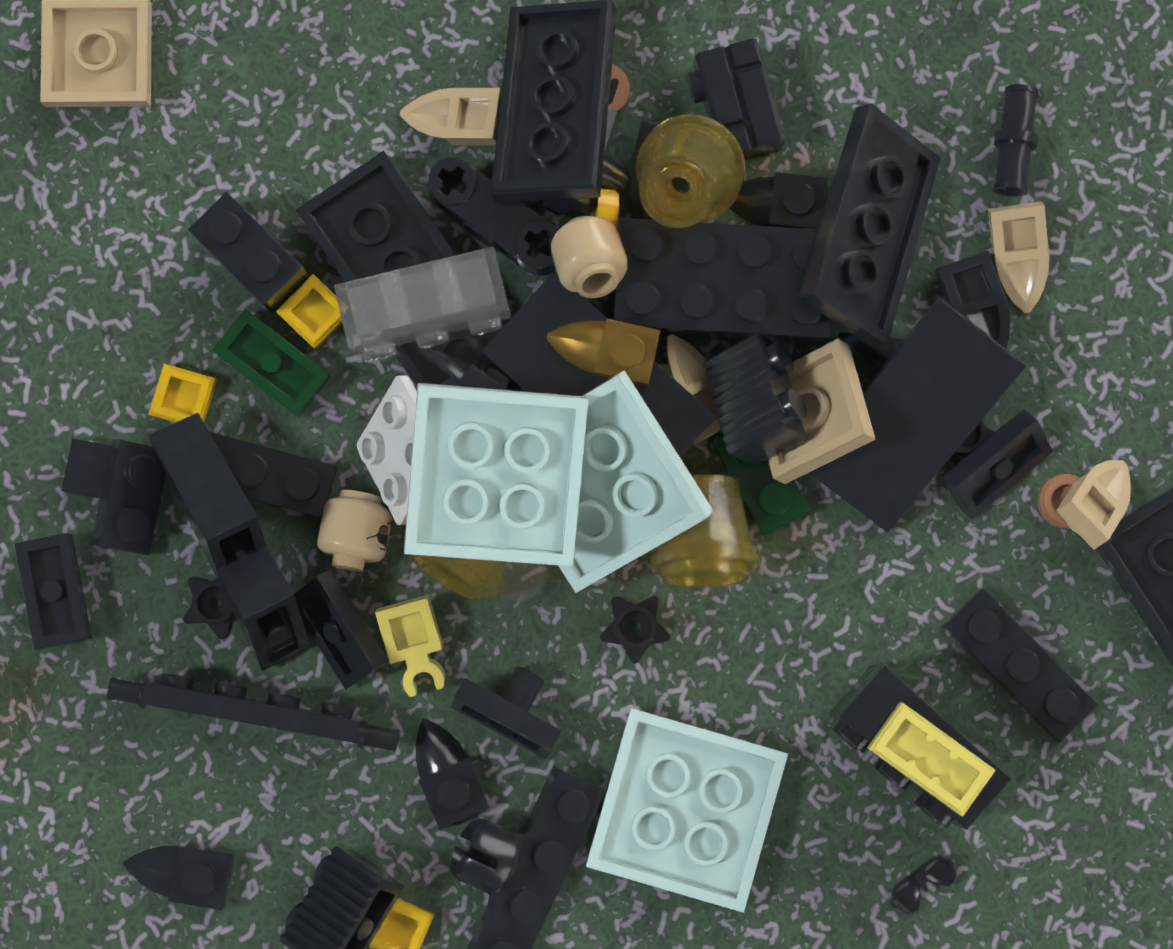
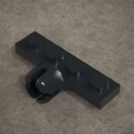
M553 765L525 826L520 831L512 832L481 818L471 821L465 827L460 837L469 840V845L481 851L482 854L479 856L455 846L450 869L458 881L489 895L488 905L467 949H532L606 790Z

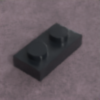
M1023 409L1007 424L1001 426L995 434L970 455L958 462L942 479L958 507L970 519H974L1049 456L1053 450L1038 420Z
M121 439L112 440L91 545L149 556L166 475L153 446Z
M63 533L15 543L34 650L92 639L73 534Z
M332 569L315 577L294 594L303 623L345 689L361 681L388 662L375 636L368 629L350 600L347 591L342 587Z

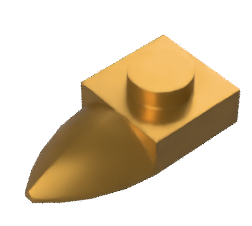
M606 319V321L588 320L561 326L549 332L546 339L559 355L581 370L607 378H612L625 370L632 383L648 387L660 330Z

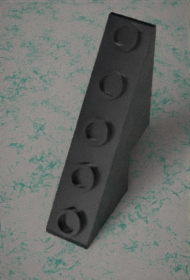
M195 413L148 435L261 671L310 648L295 595L266 546L256 513L200 415Z

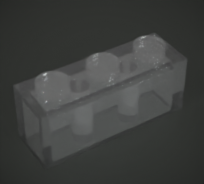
M494 246L334 285L348 347L354 356L363 354L365 361L392 356L397 353L395 346L414 341L417 342L418 348L440 345L449 341L448 333L469 328L471 335L493 332L502 328L501 320L511 318Z

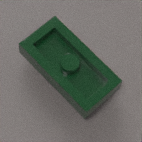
M244 309L212 350L298 418L332 377L246 309Z
M724 435L711 442L762 536L811 510L795 480L783 484L773 479L768 460L762 461L760 465L753 466L730 455L725 448L727 444L723 440Z

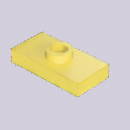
M899 702L867 747L871 752L962 817L995 772L994 768L902 702Z

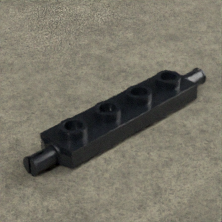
M162 673L161 683L148 681L139 683L112 677L108 685L107 700L138 704L139 708L144 709L147 705L358 743V748L367 746L396 752L400 736L399 729L394 730L368 725V722L365 720L353 718V707L322 702L321 711L318 712L299 708L301 701L299 697L270 692L267 702L247 699L248 688L223 683H216L214 692L193 689L194 678Z

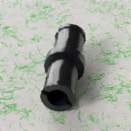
M1013 84L1005 87L1001 130L995 133L994 145L999 148L993 191L999 195L1019 197L1027 194L1031 151L1037 148L1038 136L1033 133L1036 99L1038 98L1039 90L1030 85Z

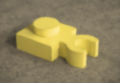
M429 594L377 608L375 615L390 664L403 660L406 661L407 668L403 677V687L408 696L413 697L417 695V685L414 677L420 672L431 674L434 678L436 689H442L445 683L444 669L439 662L430 656V653L442 650L443 642Z

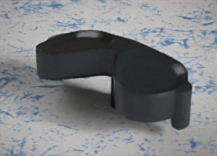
M941 855L930 858L893 887L891 899L889 900L890 904L906 914H915L920 907L921 885L926 884V882L942 886H950L955 883L957 874L954 868V859L950 856L944 857Z

